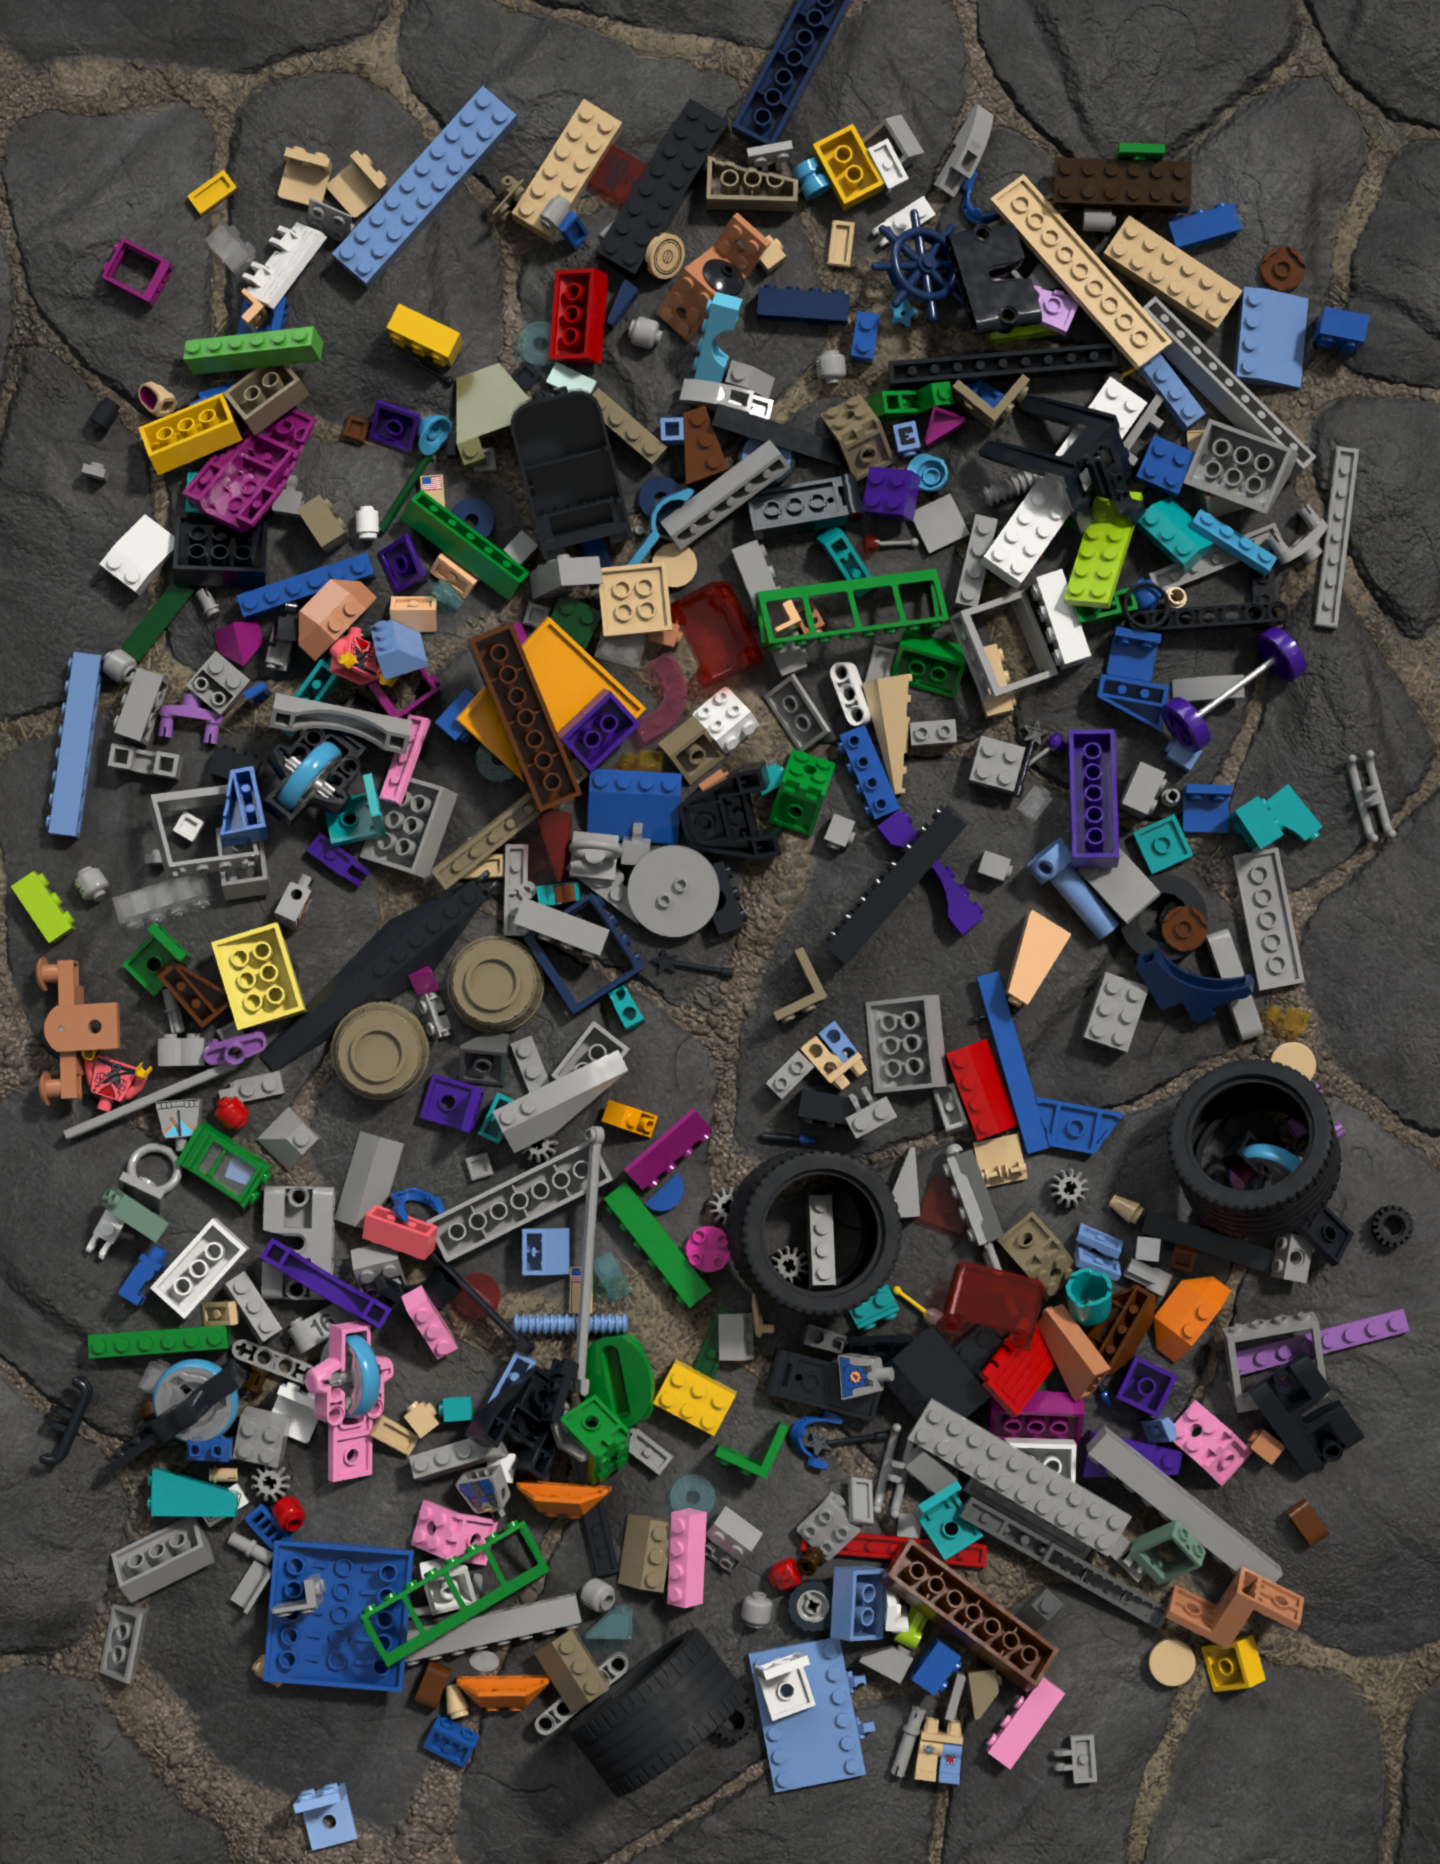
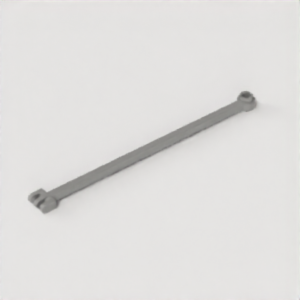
M591 1126L586 1129L584 1135L586 1142L590 1143L575 1354V1362L579 1363V1369L576 1379L571 1380L569 1387L571 1392L586 1396L589 1392L590 1379L585 1378L600 1153L605 1138L604 1129L600 1126Z

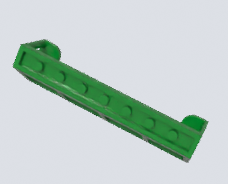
M937 569L760 591L754 594L762 649L768 648L769 652L781 651L788 643H794L795 646L808 645L810 640H817V643L831 642L833 637H839L840 640L853 639L855 634H862V637L875 636L878 631H884L885 634L898 633V629L907 628V631H916L924 627L925 631H933L943 627V623L949 620ZM929 581L934 617L906 620L898 585ZM891 587L899 622L862 626L853 591ZM845 592L854 628L817 632L808 597ZM801 598L809 634L775 638L766 602ZM938 604H939L941 616H939Z
M516 1519L503 1528L505 1532L498 1535L497 1531L484 1538L486 1543L479 1547L477 1544L470 1546L464 1550L466 1555L458 1559L456 1555L444 1562V1568L438 1571L436 1567L423 1574L425 1579L418 1583L414 1579L403 1586L405 1589L403 1592L396 1595L394 1591L382 1598L384 1603L376 1607L373 1603L361 1611L362 1616H360L359 1620L386 1668L550 1571L525 1521L518 1523ZM519 1530L538 1564L507 1582L489 1547ZM483 1551L500 1582V1587L466 1606L449 1575V1570ZM442 1575L460 1610L425 1630L407 1596ZM401 1599L417 1627L419 1635L387 1653L369 1618Z

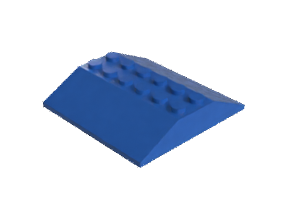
M274 1540L263 1681L403 1692L406 1657L386 1668L359 1618L362 1616L361 1611L373 1603L377 1607L384 1603L382 1598L394 1591L398 1595L405 1590L403 1586L412 1581L414 1551L370 1544ZM320 1573L321 1579L325 1580L326 1593H323L324 1602L314 1612L301 1614L300 1610H295V1612H292V1615L278 1617L277 1613L271 1614V1608L278 1603L306 1599L304 1580L312 1574ZM401 1599L369 1618L387 1653L407 1642L409 1612Z

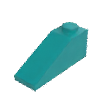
M837 526L831 527L816 538L844 580L872 577L844 532ZM871 589L857 590L853 592L858 598H860Z

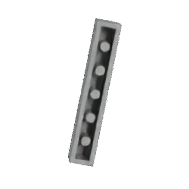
M768 440L660 523L680 550H682L791 467L771 440Z
M754 540L732 549L731 554L757 616L754 594L760 591L781 589V587L775 586L773 579L776 578L772 565L767 566L765 558L768 555L764 545H759L758 541ZM782 601L766 602L773 636L774 628L787 622L782 612ZM795 629L778 638L799 635V632ZM788 643L781 651L771 652L781 679L793 673L796 674L806 670V663L810 662L806 650H801L800 646H795L794 643Z

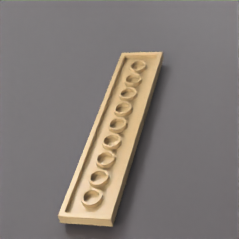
M1024 174L990 198L989 204L1006 223H1013L1015 225L1018 237L1136 370L1140 369L1171 345L1173 341Z

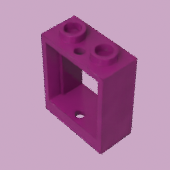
M122 238L120 243L117 242L115 244L110 262L104 264L101 278L105 283L153 307L174 267L171 262ZM128 251L158 266L144 294L114 279Z
M425 668L418 669V672L431 690L398 712L382 690L379 680H374L367 684L389 716L402 719L440 693L437 688L440 686V683L433 674L429 676L424 670Z

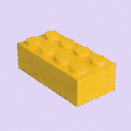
M223 392L139 427L148 456L158 475L242 441L234 416Z

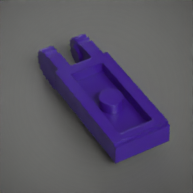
M319 832L306 850L341 877L347 878L358 887L362 883L355 876H351L348 873L351 867L355 866L363 875L368 876L370 873L369 870L357 862V859L341 847H332L331 840L321 832Z

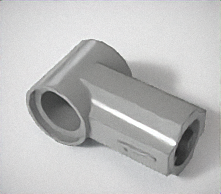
M1133 1258L1129 1261L1123 1275L1163 1297L1173 1278V1275L1156 1267L1152 1268Z

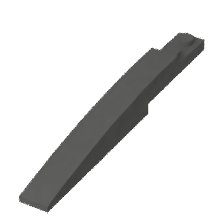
M968 1497L958 1515L959 1517L1160 1630L1166 1620V1606L976 1498Z

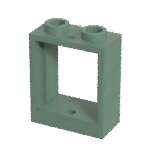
M115 1185L111 1189L109 1188L102 1197L101 1205L111 1214L155 1243L169 1225L156 1212Z
M1178 1520L1135 1538L1130 1551V1555L1158 1585L1200 1568L1206 1553L1203 1546L1195 1540ZM1172 1539L1186 1555L1166 1562L1153 1547Z

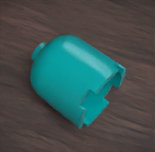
M1092 1268L1079 1269L1072 1273L1065 1287L1069 1313L1081 1325H1099L1108 1318L1111 1312L1112 1284L1110 1278L1104 1272L1101 1274L1097 1271H1092Z

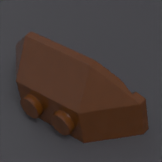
M1137 1284L1112 1295L1110 1315L1104 1322L1092 1326L1087 1335L1110 1366L1111 1370L1107 1374L1109 1376L1130 1362L1153 1322L1156 1295Z

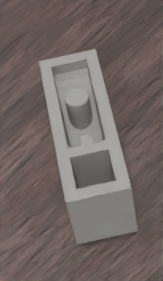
M909 1147L891 1191L895 1197L894 1201L897 1202L901 1218L920 1216L915 1147Z

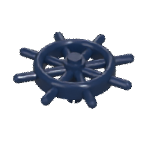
M916 209L910 211L912 228L902 232L899 236H896L885 225L879 226V233L891 244L887 250L886 262H873L871 269L873 271H887L892 285L898 291V294L892 301L894 308H898L906 298L911 302L926 305L929 321L936 322L938 317L935 304L944 300L947 296H952L959 304L964 306L960 291L956 289L958 284L945 242L946 235L953 233L955 226L948 224L942 233L930 228L921 227L919 213ZM914 240L916 252H914L907 244H905V242ZM924 242L932 245L928 253L925 251ZM900 251L911 261H899ZM939 252L944 261H936L935 257ZM936 270H947V279ZM931 279L942 289L933 292ZM918 280H922L923 291L914 287Z

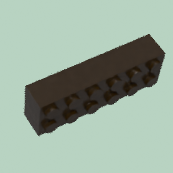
M1055 157L1052 164L1051 205L1057 210H1083L1084 208L1111 209L1112 211L1187 214L1191 207L1192 162Z

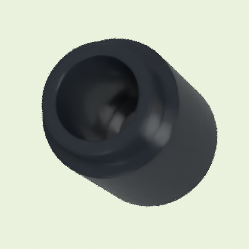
M105 397L103 401L100 400L89 417V420L92 421L90 425L99 432H102L103 429L108 431L119 415L121 406L108 397Z

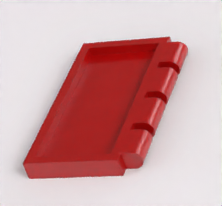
M1022 1318L979 1376L984 1381L982 1386L1011 1418H1014L1020 1414L1056 1363L1036 1323Z

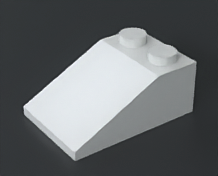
M144 515L111 548L99 565L140 596L173 554L175 537L147 515Z

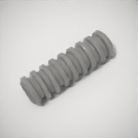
M1024 471L1023 475L1016 474V477L1011 476L1010 480L1003 479L1002 483L998 481L996 485L990 484L988 488L987 486L983 487L984 498L987 504L992 506L994 502L1000 503V500L1005 501L1007 497L1011 499L1013 495L1019 496L1020 492L1024 494L1026 490L1030 491L1040 476Z

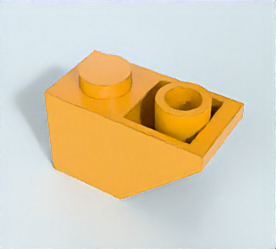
M608 1100L601 1121L651 1138L658 1116Z

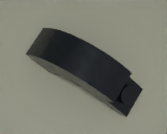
M439 1267L428 1279L416 1285L399 1284L382 1273H379L374 1278L377 1293L382 1298L387 1299L388 1305L393 1311L401 1314H408L401 1296L421 1285L436 1309L446 1305L460 1292L459 1286Z

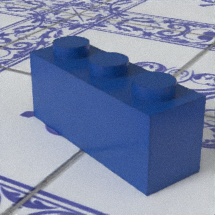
M1227 202L1219 203L1214 206V209L1205 211L1204 208L1192 212L1191 216H1175L1170 219L1166 226L1170 243L1182 251L1238 235L1242 229L1234 203L1227 205Z

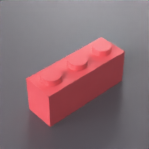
M375 1204L365 1214L362 1238L374 1244L389 1247L394 1251L406 1253L416 1259L425 1260L435 1250L438 1226L408 1216L407 1222H403L398 1219L393 1210Z

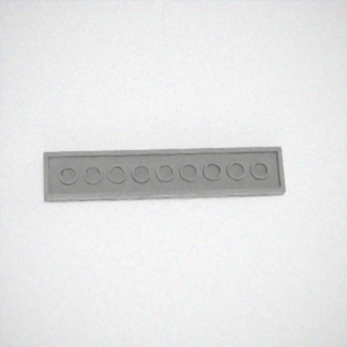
M930 1398L907 1436L908 1440L1107 1557L1132 1518L1130 1514L933 1398Z

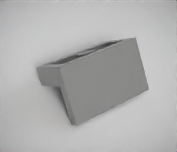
M753 1313L718 1314L719 1360L745 1361L754 1359Z
M255 1559L230 1600L245 1609L243 1612L248 1614L270 1581L272 1569Z

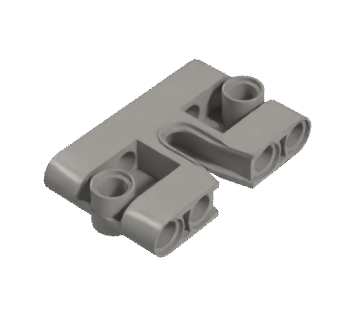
M265 1186L263 1230L283 1236H299L303 1238V1248L294 1251L333 1275L335 1187ZM298 1190H302L305 1193V1200L302 1203H297L294 1199V1194ZM262 1261L261 1294L263 1299L326 1300L303 1285L301 1295L293 1294L292 1286L298 1282Z

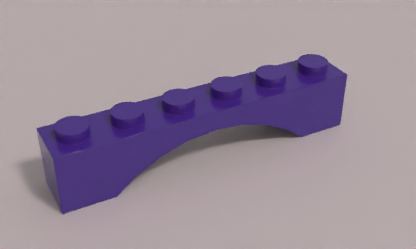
M900 810L896 811L876 828L891 847L902 850L910 840L915 843L919 838L916 835L919 830L915 831L911 826L913 821L906 812L901 813ZM940 856L930 869L939 880L945 895L947 906L946 918L958 934L962 936L983 919L981 914L984 911L977 902L972 903L967 897L969 892L963 884L958 885L954 881L955 874L948 866L944 867L940 863Z
M271 1238L260 1256V1260L363 1322L371 1324L372 1327L379 1331L392 1311L390 1307L331 1275L274 1238Z

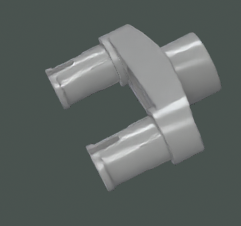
M1309 503L1303 505L1297 511L1308 525V531L1291 546L1288 547L1277 531L1265 539L1276 553L1277 560L1281 565L1298 556L1307 564L1322 553L1321 548L1316 542L1324 534L1328 525L1323 518L1318 517Z

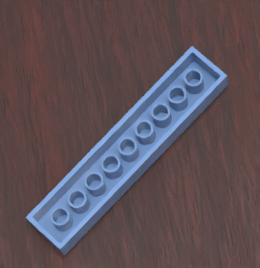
M482 86L332 253L334 260L369 290L518 124L517 115Z

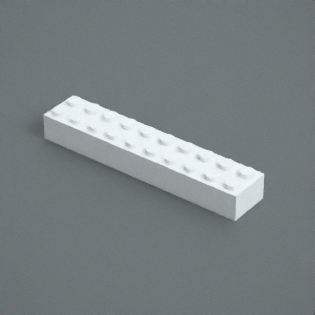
M1109 377L1088 408L1116 415L1120 425L1119 432L1121 438H1123L1147 402L1112 377ZM1074 428L1055 455L1062 456L1083 431ZM1087 468L1079 475L1085 491L1092 483ZM1042 476L1038 478L980 561L982 566L1015 589L1023 582L1071 513L1059 481Z

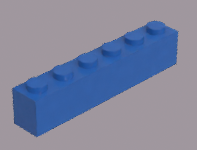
M366 552L236 596L243 617L246 621L285 609V603L297 602V604L309 601L330 579L361 581L363 583L375 579L376 575L370 557Z

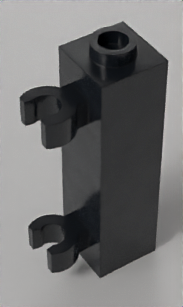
M297 602L285 603V617L278 616L274 619L273 642L298 644ZM352 623V624L349 626V628H350V627H358V628H360V624ZM348 629L339 638L348 635Z

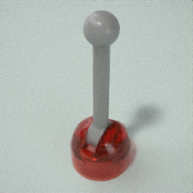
M864 535L863 539L864 553H874L880 546L911 545L916 547L919 544L916 538L908 541H880L874 535Z

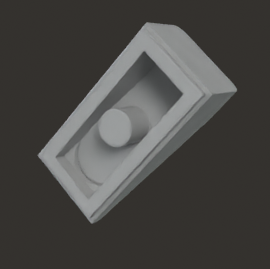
M954 1083L948 1084L947 1087L932 1089L946 1135L967 1130L968 1122Z

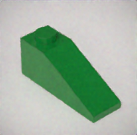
M916 390L881 391L868 398L869 406L879 420L931 414V411L921 413Z
M1130 588L1114 592L1110 609L1072 605L1078 624L1109 621L1126 617L1123 611V599ZM1133 592L1127 603L1129 614L1138 609Z

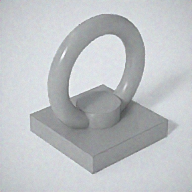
M573 831L572 843L568 847L571 853L569 877L614 882L617 859L622 857L624 853L622 847L618 845L619 836Z
M150 1143L139 1147L128 1160L127 1173L123 1171L119 1178V1189L160 1214L164 1208L165 1194L173 1190L182 1177L183 1167L176 1164L179 1158L178 1154L169 1146L160 1143ZM152 1152L166 1155L173 1164L171 1179L164 1185L157 1186L153 1181L145 1177H138L136 1166L142 1156Z

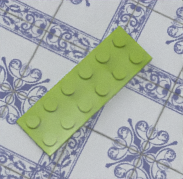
M1129 491L1132 499L1143 500L1142 492ZM1097 496L1092 506V513L1095 519L1084 532L1064 596L1065 605L1110 609L1135 526L1130 525L1128 519L1116 516L1113 506L1110 505L1108 499Z

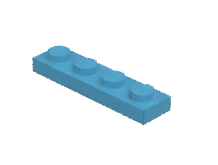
M1201 508L1189 528L1265 577L1277 559L1269 551L1258 546Z

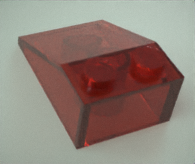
M544 810L543 814L538 816L537 828L541 830L540 832L558 884H563L573 816L568 812Z

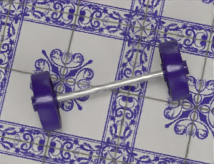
M1271 626L1258 635L1256 640L1257 648L1264 663L1201 710L1197 711L1188 701L1181 697H1174L1162 706V719L1170 734L1183 748L1189 752L1197 753L1208 745L1211 736L1202 717L1266 669L1270 668L1275 675L1287 682L1294 681L1306 671V661L1300 648L1284 630Z

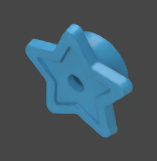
M905 299L898 308H894L892 304L889 306L894 314L891 324L899 323L909 328L911 318L918 314L917 310L910 308L908 299Z

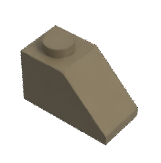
M992 1666L966 1670L975 1720L982 1717L998 1695V1686H1002L1001 1673L996 1672V1669Z

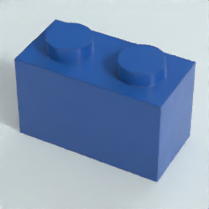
M857 312L850 362L872 365L880 314Z

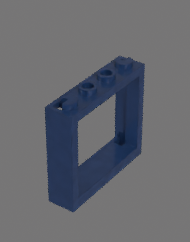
M593 892L563 912L574 915L589 904H592L633 968L577 1004L536 941L539 933L532 931L523 937L573 1015L643 970L641 965L644 964L637 952L633 954L628 946L631 945V942L626 934L620 935L615 928L619 924L612 913L607 915L604 911L605 902L600 895L595 897Z

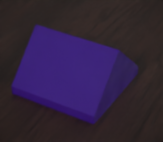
M377 400L368 439L412 453L422 417L415 412Z
M408 534L403 535L378 552L396 594L428 581Z

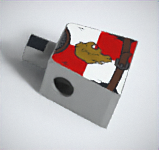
M301 874L297 884L294 882L289 883L274 912L276 922L298 931L313 898L312 891L309 889L314 879Z

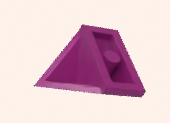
M933 405L924 447L926 449L964 426L966 422L964 417Z
M258 620L233 622L214 631L219 654L243 667L262 643H264Z

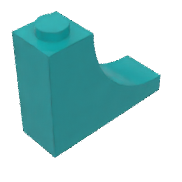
M1289 784L1266 800L1271 808L1269 813L1273 819L1277 818L1281 822L1283 830L1294 835L1301 843L1306 840L1310 843L1320 835L1318 830L1323 826ZM1236 826L1231 828L1236 835L1241 834Z

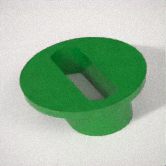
M630 1334L608 1336L595 1341L587 1349L585 1378L590 1379L589 1392L586 1396H583L584 1400L596 1394L627 1428L646 1421L653 1411L655 1380L652 1367L641 1343ZM616 1348L618 1349L630 1413L628 1412Z

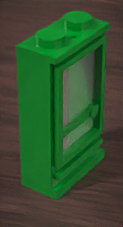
M207 1122L198 1124L176 1161V1164L189 1170L239 1203L243 1208L251 1204L254 1205L261 1195L259 1190L262 1185L266 1186L272 1177L270 1172L274 1167Z

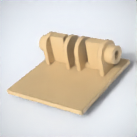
M1018 1133L973 1143L976 1160L986 1187L1027 1179V1168L1024 1163Z

